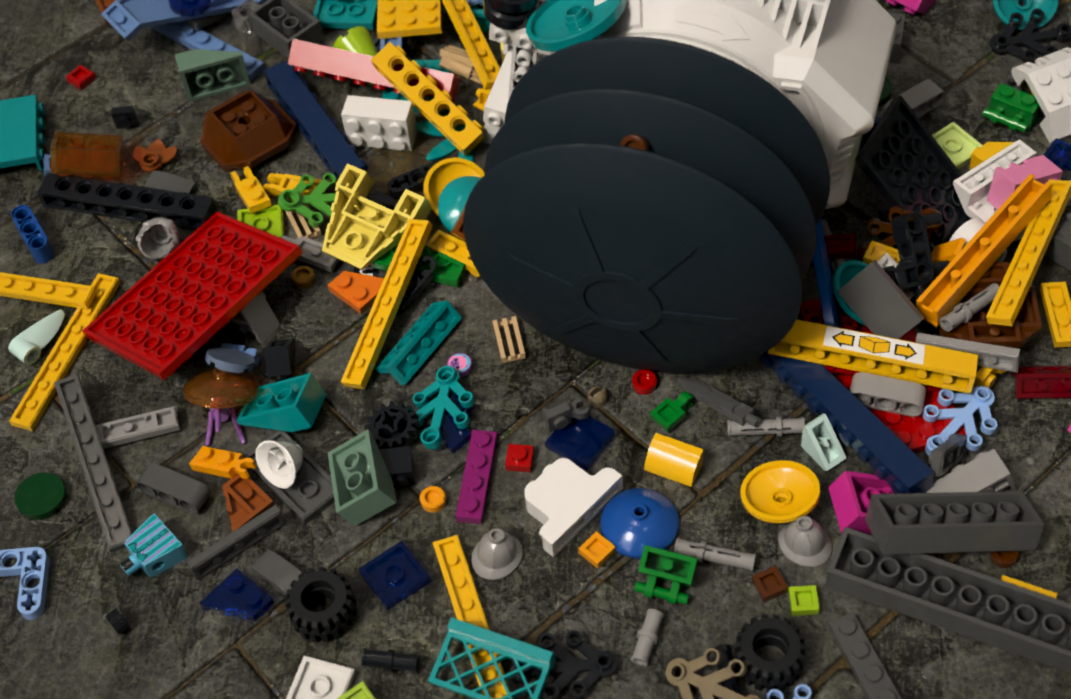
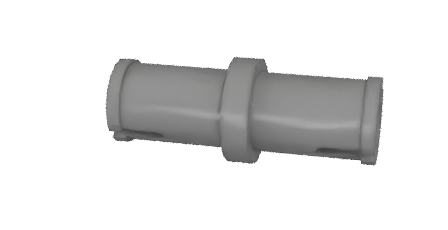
M647 609L642 629L636 635L638 641L634 654L631 657L633 663L640 666L648 665L653 645H656L659 639L657 633L664 616L662 612L655 609Z

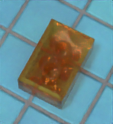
M55 132L50 148L51 173H56L59 176L76 174L81 177H92L95 175L108 179L120 177L123 161V135Z

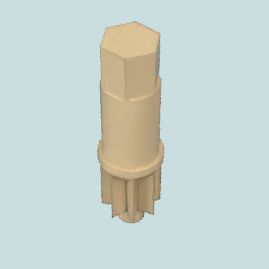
M443 55L439 67L483 85L474 66H469Z

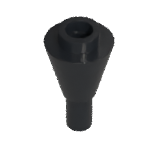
M377 188L373 192L370 191L367 198L391 210L395 209L399 202L394 197Z

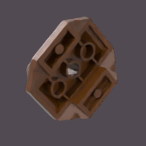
M249 90L234 96L205 113L200 143L202 148L224 172L232 171L233 169H243L247 166L253 168L288 148L298 128L297 124L273 99L265 98L253 90Z
M994 262L959 303L968 301L992 283L1000 286L1010 264L1008 262ZM1031 284L1013 326L988 324L986 316L992 305L990 303L975 313L970 321L959 324L950 332L945 331L939 324V335L1004 347H1021L1039 334L1042 328L1035 287Z

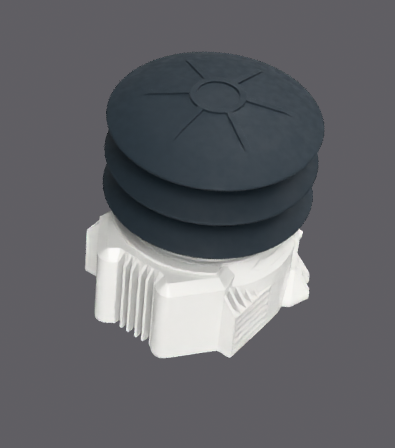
M539 0V5L542 4L545 0ZM594 0V6L606 0ZM626 0V6L622 15L608 30L590 41L581 42L558 51H542L535 48L527 36L526 27L519 30H506L490 23L489 40L503 43V54L506 56L485 103L483 121L491 126L500 127L488 149L484 176L471 191L463 216L466 246L481 278L506 307L536 330L588 356L629 368L665 373L709 372L743 364L770 350L786 336L798 317L802 302L801 279L808 271L816 248V225L820 221L825 209L839 207L847 200L856 164L855 158L859 152L862 136L869 132L874 125L897 31L895 19L876 0ZM639 134L647 140L649 151L620 146V143L628 135Z

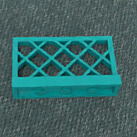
M451 617L447 626L449 631L428 679L430 684L472 699H493L490 697L487 689L502 682L507 695L499 699H513L528 691L531 699H540L549 672L553 670L556 663L553 652ZM452 641L462 642L467 651L452 658L449 652ZM468 645L474 646V648L469 649ZM480 650L488 651L492 660L477 667L472 654ZM493 653H494V654H497V655H500V656L497 657V658H495L494 655H493ZM469 656L474 668L459 675L454 663ZM507 658L514 660L518 669L502 675L497 663ZM518 662L523 663V664H526V665L520 667V665H519ZM452 665L456 677L446 682L437 679L442 668ZM495 665L499 678L485 684L480 671ZM533 667L542 670L539 680L528 685L523 672ZM477 673L482 686L473 690L465 689L462 680ZM520 674L525 686L510 693L505 680ZM459 682L461 687L454 685V683ZM536 687L534 694H532L531 689ZM484 691L486 696L479 693Z

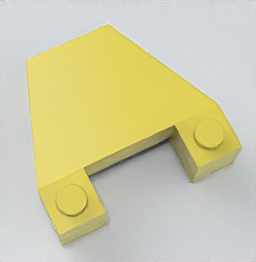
M347 163L336 182V195L331 206L332 214L330 223L327 224L322 251L363 270L399 244L409 219L426 220L431 211V206L425 197L405 189L394 210L366 199L374 184L373 180L366 171Z

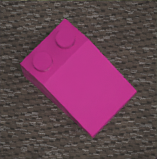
M844 471L828 487L841 533L847 527L865 534H872L865 521L871 495L894 494L890 485L884 479L881 480L873 474Z

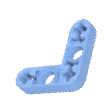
M41 547L0 550V577L21 575L17 609L23 618L27 620L37 619L43 614L45 609L50 566L48 555ZM17 558L14 566L4 567L8 559ZM33 561H36V568L38 570H35V566L32 563ZM34 578L40 579L38 586L34 588L27 587L30 580ZM29 596H32V600L35 603L31 610L26 609L31 606V598Z

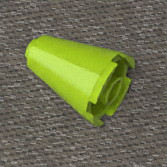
M357 26L347 30L349 34L344 38L342 35L339 36L333 44V48L375 56L378 53L370 32L364 26Z

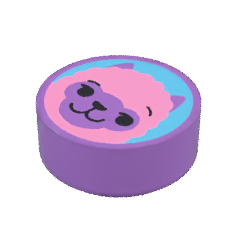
M456 353L448 359L447 366L455 368L459 372L460 378L469 375L472 371V361L467 354Z

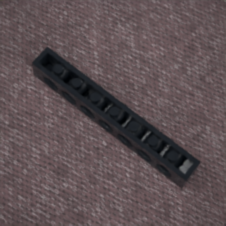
M47 173L37 192L43 207L137 222H146L156 217H164L173 220L177 228L197 230L211 216L218 212L214 198L205 195H193L185 192H173L165 189H153L63 174Z

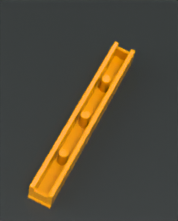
M1028 175L916 300V308L925 317L924 321L935 327L939 326L940 318L949 314L1049 202L1051 199V183L1046 182L1043 184L1034 180V175Z

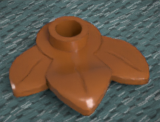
M157 139L147 149L135 147L133 157L140 163L143 171L150 173L159 170L162 164L172 161L177 154V147L165 148L163 142Z

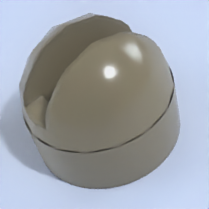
M594 386L589 389L587 395L588 403L595 408L603 407L608 400L606 390L602 386Z

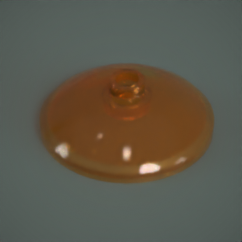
M215 368L191 378L183 387V395L188 402L197 406L232 408L253 401L258 395V385L250 377L242 373L226 372Z

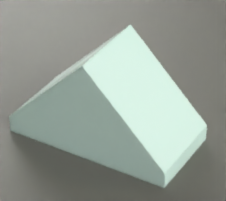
M826 414L818 416L803 426L801 447L824 471L830 470L847 458Z

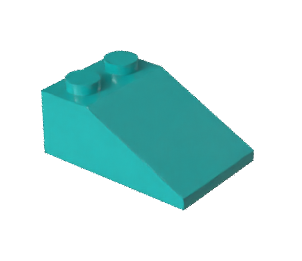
M312 373L259 386L252 389L236 422L239 425L286 432L307 430L313 426L327 393Z

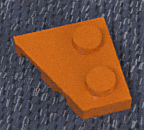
M343 271L328 284V289L358 313L362 314L374 304L384 278Z

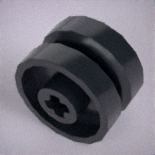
M539 0L483 1L484 15L488 21L506 30L525 28L529 17L539 6Z

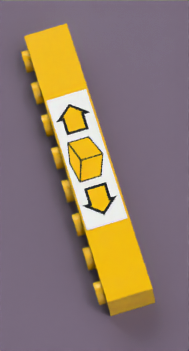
M797 319L786 336L768 350V354L969 394H971L976 378L978 362L977 354Z

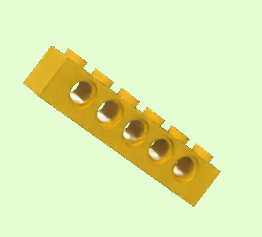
M389 42L371 59L374 68L408 101H412L413 106L466 156L484 139L482 126L476 120L471 121L467 117L468 113L462 106L458 105L456 107L451 102L452 97L445 90L440 91L436 87V81L430 75L425 76L420 72L422 68L414 60L410 62L405 57L407 55L406 52L399 45L395 47ZM398 64L404 65L400 71L393 70ZM413 79L419 80L416 86L408 85ZM428 94L435 96L431 101H425L424 97ZM443 109L450 110L447 116L439 115V112ZM458 124L466 126L463 131L458 132L454 130Z

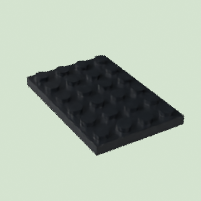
M901 95L894 97L855 158V161L892 207L898 206L902 210L919 213L926 208H934L941 213L943 218L942 225L937 230L932 231L929 239L930 251L932 253L934 246L949 242L955 231L967 222L969 218L965 214L953 186V181L962 176V174Z

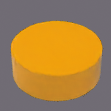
M437 486L425 488L420 494L422 508L430 513L442 510L446 505V496L443 489Z

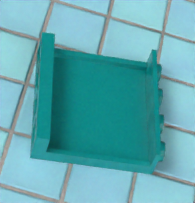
M36 94L0 100V169L36 163L39 172L43 171V159L45 156L43 146L46 143L42 133L45 130V122L42 115H45V108L42 102L39 103Z

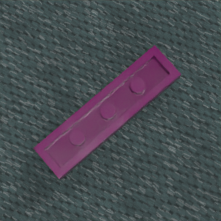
M472 430L455 516L456 522L482 524L498 439L497 432Z

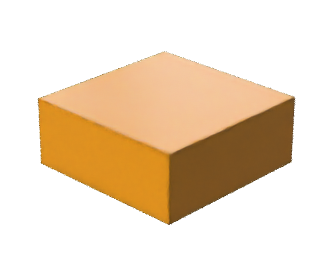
M596 531L578 548V551L582 557L599 569L616 552V546Z

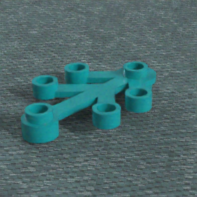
M451 366L441 367L436 373V381L423 391L415 393L412 397L414 405L419 408L416 414L419 418L420 427L424 423L423 419L434 411L431 426L425 429L420 436L423 445L430 450H436L442 444L443 438L440 430L445 409L453 417L457 428L465 429L470 424L467 413L461 412L449 398L450 389L458 396V400L463 408L472 407L475 399L471 392L466 391L459 384L460 374ZM439 391L438 396L429 402L428 398Z

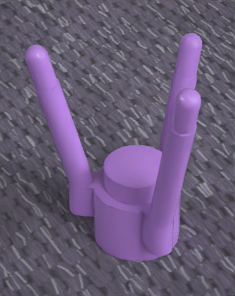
M217 396L211 399V411L208 412L209 421L205 445L209 446L211 443L214 420L215 431L218 433L220 432L221 422L227 421L229 417L233 421L241 443L245 444L246 440L241 426L236 422L235 407H230V400L224 396Z

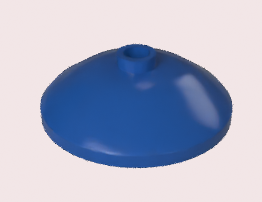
M646 488L629 489L615 495L606 504L601 515L603 537L616 546L617 553L634 559H641L644 545L667 550L675 541L679 530V516L673 503L663 494ZM638 512L644 513L641 516L636 515Z

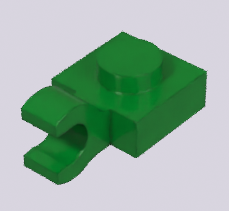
M684 391L674 401L667 397L650 412V418L666 432H670L686 418L685 411L693 406V403L690 401L693 396Z

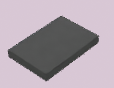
M876 260L871 262L837 291L874 335L899 339L925 318Z

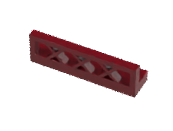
M1071 365L1019 366L1018 372H1011V375L1015 378L1014 396L1016 398L1071 397Z

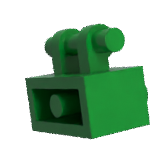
M1000 83L991 96L989 108H985L982 116L989 118L992 123L997 124L999 122L1009 126V129L1012 131L1019 130L1025 133L1026 131L1029 132L1037 121L1041 107L1035 96Z
M644 545L638 573L648 576L647 583L636 581L634 591L644 594V597L652 599L654 596L668 600L667 603L676 605L677 602L687 605L689 594L679 592L680 585L692 587L698 563L697 558ZM656 580L671 582V589L655 586Z

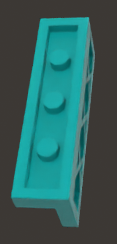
M448 300L432 303L375 369L379 374L390 373L400 385H405L462 317Z

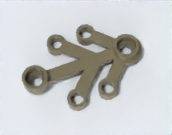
M709 648L703 656L689 662L682 658H676L667 665L666 677L672 685L679 687L682 699H694L690 684L699 688L702 699H715L714 695L722 699H763L757 695L745 697L719 685L723 681L733 677H743L746 674L747 665L742 660L734 659L730 661L728 667L704 677L694 673L708 665L718 666L723 660V655L718 649ZM715 652L717 658L714 662H711L710 655ZM737 663H740L741 665V671L739 673H735L734 666ZM680 667L682 674L676 677L675 670Z

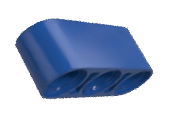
M27 205L15 207L11 211V217L32 257L40 264L51 261L54 257V251L32 210Z

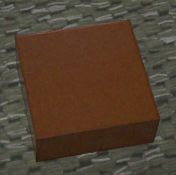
M776 566L752 575L751 581L763 602L788 593L789 587Z

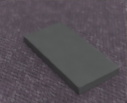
M278 430L267 439L297 444L285 431ZM256 448L244 456V458H252L257 467L256 469H250L304 524L308 523L334 502L331 476L304 450L302 465L296 473L295 482L292 486L285 489L274 486L261 473L256 462Z

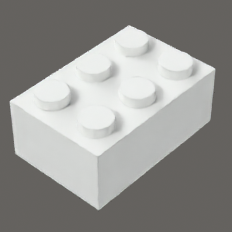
M347 96L341 116L349 145L412 151L417 135L412 101Z

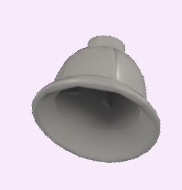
M801 516L784 526L780 531L778 537L780 549L792 562L805 567H817L827 562L832 553L830 537L814 519Z
M498 528L492 529L483 535L475 546L471 559L472 567L484 579L496 580L504 578L511 574L520 564L523 556L522 545L515 536Z

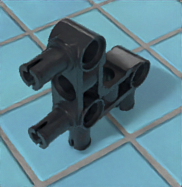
M912 212L897 216L892 221L894 243H897L900 261L896 268L893 265L883 267V270L900 289H913L915 302L928 288L931 281L938 277L950 263L948 260L934 263L932 261L926 229L942 225L943 218L939 212L923 215L919 212Z

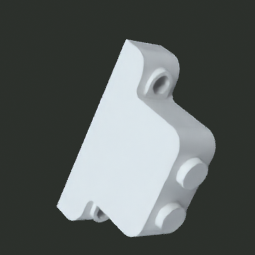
M560 458L553 464H548L535 481L532 480L527 484L524 490L526 509L530 515L543 524L539 535L542 537L543 548L548 554L555 557L623 489L622 475L613 468H604L595 475H589L569 459Z

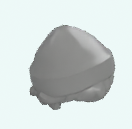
M156 217L144 222L139 234L136 236L139 250L146 258L164 259L179 246V230L174 221L164 217Z

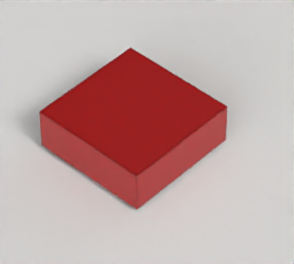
M79 65L66 76L67 82L80 90H83L97 79L95 73L83 65Z

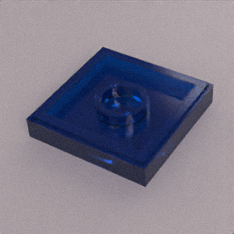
M590 416L582 420L572 418V423L563 429L555 430L545 442V448L563 458L569 459L587 471L615 436V430Z
M400 541L358 568L360 575L387 611L432 582L429 574L403 541Z

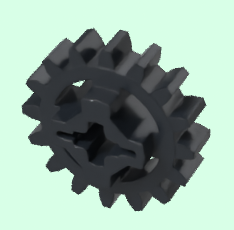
M390 401L387 407L382 403L380 404L381 410L373 409L374 416L366 418L369 424L365 425L364 428L372 432L380 449L404 447L405 443H413L411 437H418L416 429L420 428L419 418L410 405L404 406L403 401H400L397 406L393 401Z

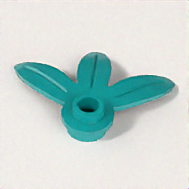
M429 121L415 124V129L422 133L436 137H445ZM459 124V126H455L454 130L460 132L463 131L466 126L464 124ZM445 139L427 154L426 159L434 161L444 158L457 148L448 139ZM474 149L466 156L459 151L458 158L473 162Z

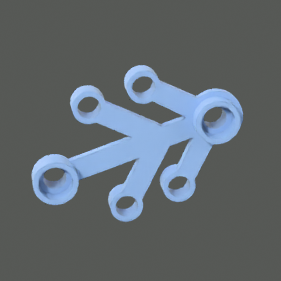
M976 386L972 388L971 394L953 393L949 389H942L937 398L940 405L950 406L952 403L968 404L964 408L938 409L937 406L931 404L924 407L922 416L927 422L953 419L939 435H933L928 438L925 446V452L928 456L933 449L938 447L934 443L941 445L949 439V435L955 434L963 425L967 437L965 443L967 449L977 451L981 448L983 439L977 434L973 414L979 410L982 420L980 430L984 434L992 435L995 433L997 421L992 418L989 408L995 400L992 390L985 386ZM942 396H947L950 399H944ZM927 412H933L935 415H929ZM985 424L991 425L992 428L986 427ZM971 440H974V441H976L978 444H973V443H971L970 441H971Z

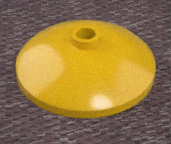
M447 158L432 166L425 177L423 193L431 206V210L437 216H439L438 200L445 186L454 179L463 176L482 178L484 171L478 165L463 158Z
M787 460L771 461L754 468L744 478L740 490L741 500L745 509L759 520L770 523L792 522L801 516H806L815 508L820 498V484L814 472L800 463Z

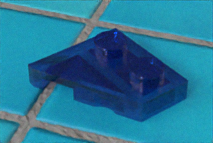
M235 569L200 602L201 608L209 611V609L222 611L224 615L240 616L245 620L254 622L274 604L273 599L239 569Z

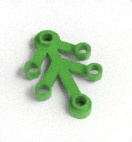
M325 173L322 181L310 195H301L304 190H310L314 183V178L311 175H302L300 182L293 190H285L279 195L278 205L285 211H297L308 218L310 226L314 228L320 227L323 222V215L319 212H313L304 205L311 204L331 217V206L327 203H334L336 193H323L327 188L334 187L336 182L335 175Z

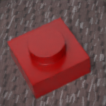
M508 444L505 462L506 471L531 473L534 446Z

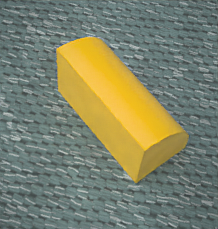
M655 433L647 452L644 470L692 487L703 464V449Z

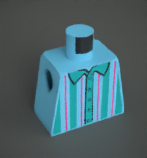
M154 513L125 541L124 544L131 556L119 565L128 576L142 568L149 577H154L185 560L188 556L180 541Z

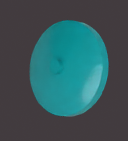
M545 0L529 17L526 24L527 36L532 45L542 51H558L581 42L590 41L608 30L620 18L625 9L626 0H606L594 6V0Z

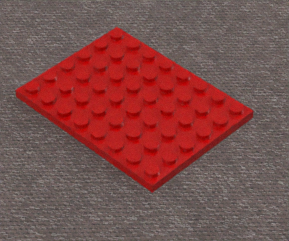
M216 212L83 329L82 332L86 338L165 380L181 364L191 358L193 353L203 344L207 343L231 318L243 310L282 271L293 264L303 252L294 243Z

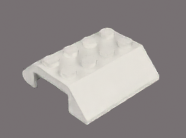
M1069 47L1045 55L1042 58L1035 59V64L1026 62L1023 65L1013 67L1011 70L1018 86H1021L1024 80H1026L1046 117L1039 125L1050 144L1071 136V48Z
M1019 139L954 180L953 186L965 214L971 219L979 218L986 223L997 211L987 201L995 168L1001 166L1003 169H1006L1014 162L1017 165L1024 164L1023 161L1025 159L1035 157L1037 152ZM1071 196L1066 206L1071 205ZM1026 226L1025 229L1017 236V238H1016L1014 241H1017V240H1019L1020 238L1023 237V235H1024V233H1025V231H1026V229H1027V226Z

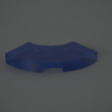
M454 392L449 396L461 412L469 415L473 410V406L463 408L458 400V396ZM445 409L440 432L446 447L453 454L471 439V434L467 428H457L453 417Z

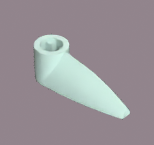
M60 309L21 332L9 343V352L25 365L35 363L41 355V349L49 343L59 330L65 313Z

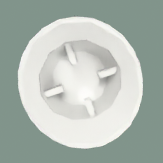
M267 440L260 443L256 448L255 455L261 473L270 483L278 488L285 489L292 486L295 482L296 473L299 471L303 461L301 446L285 441Z

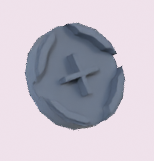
M210 348L205 356L207 364L210 365L213 362L217 369L226 372L241 373L244 372V369L251 372L255 365V359L251 355L229 348Z

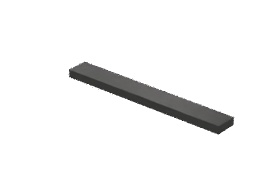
M78 374L56 381L54 384L108 548L112 553L125 548V541L133 533Z

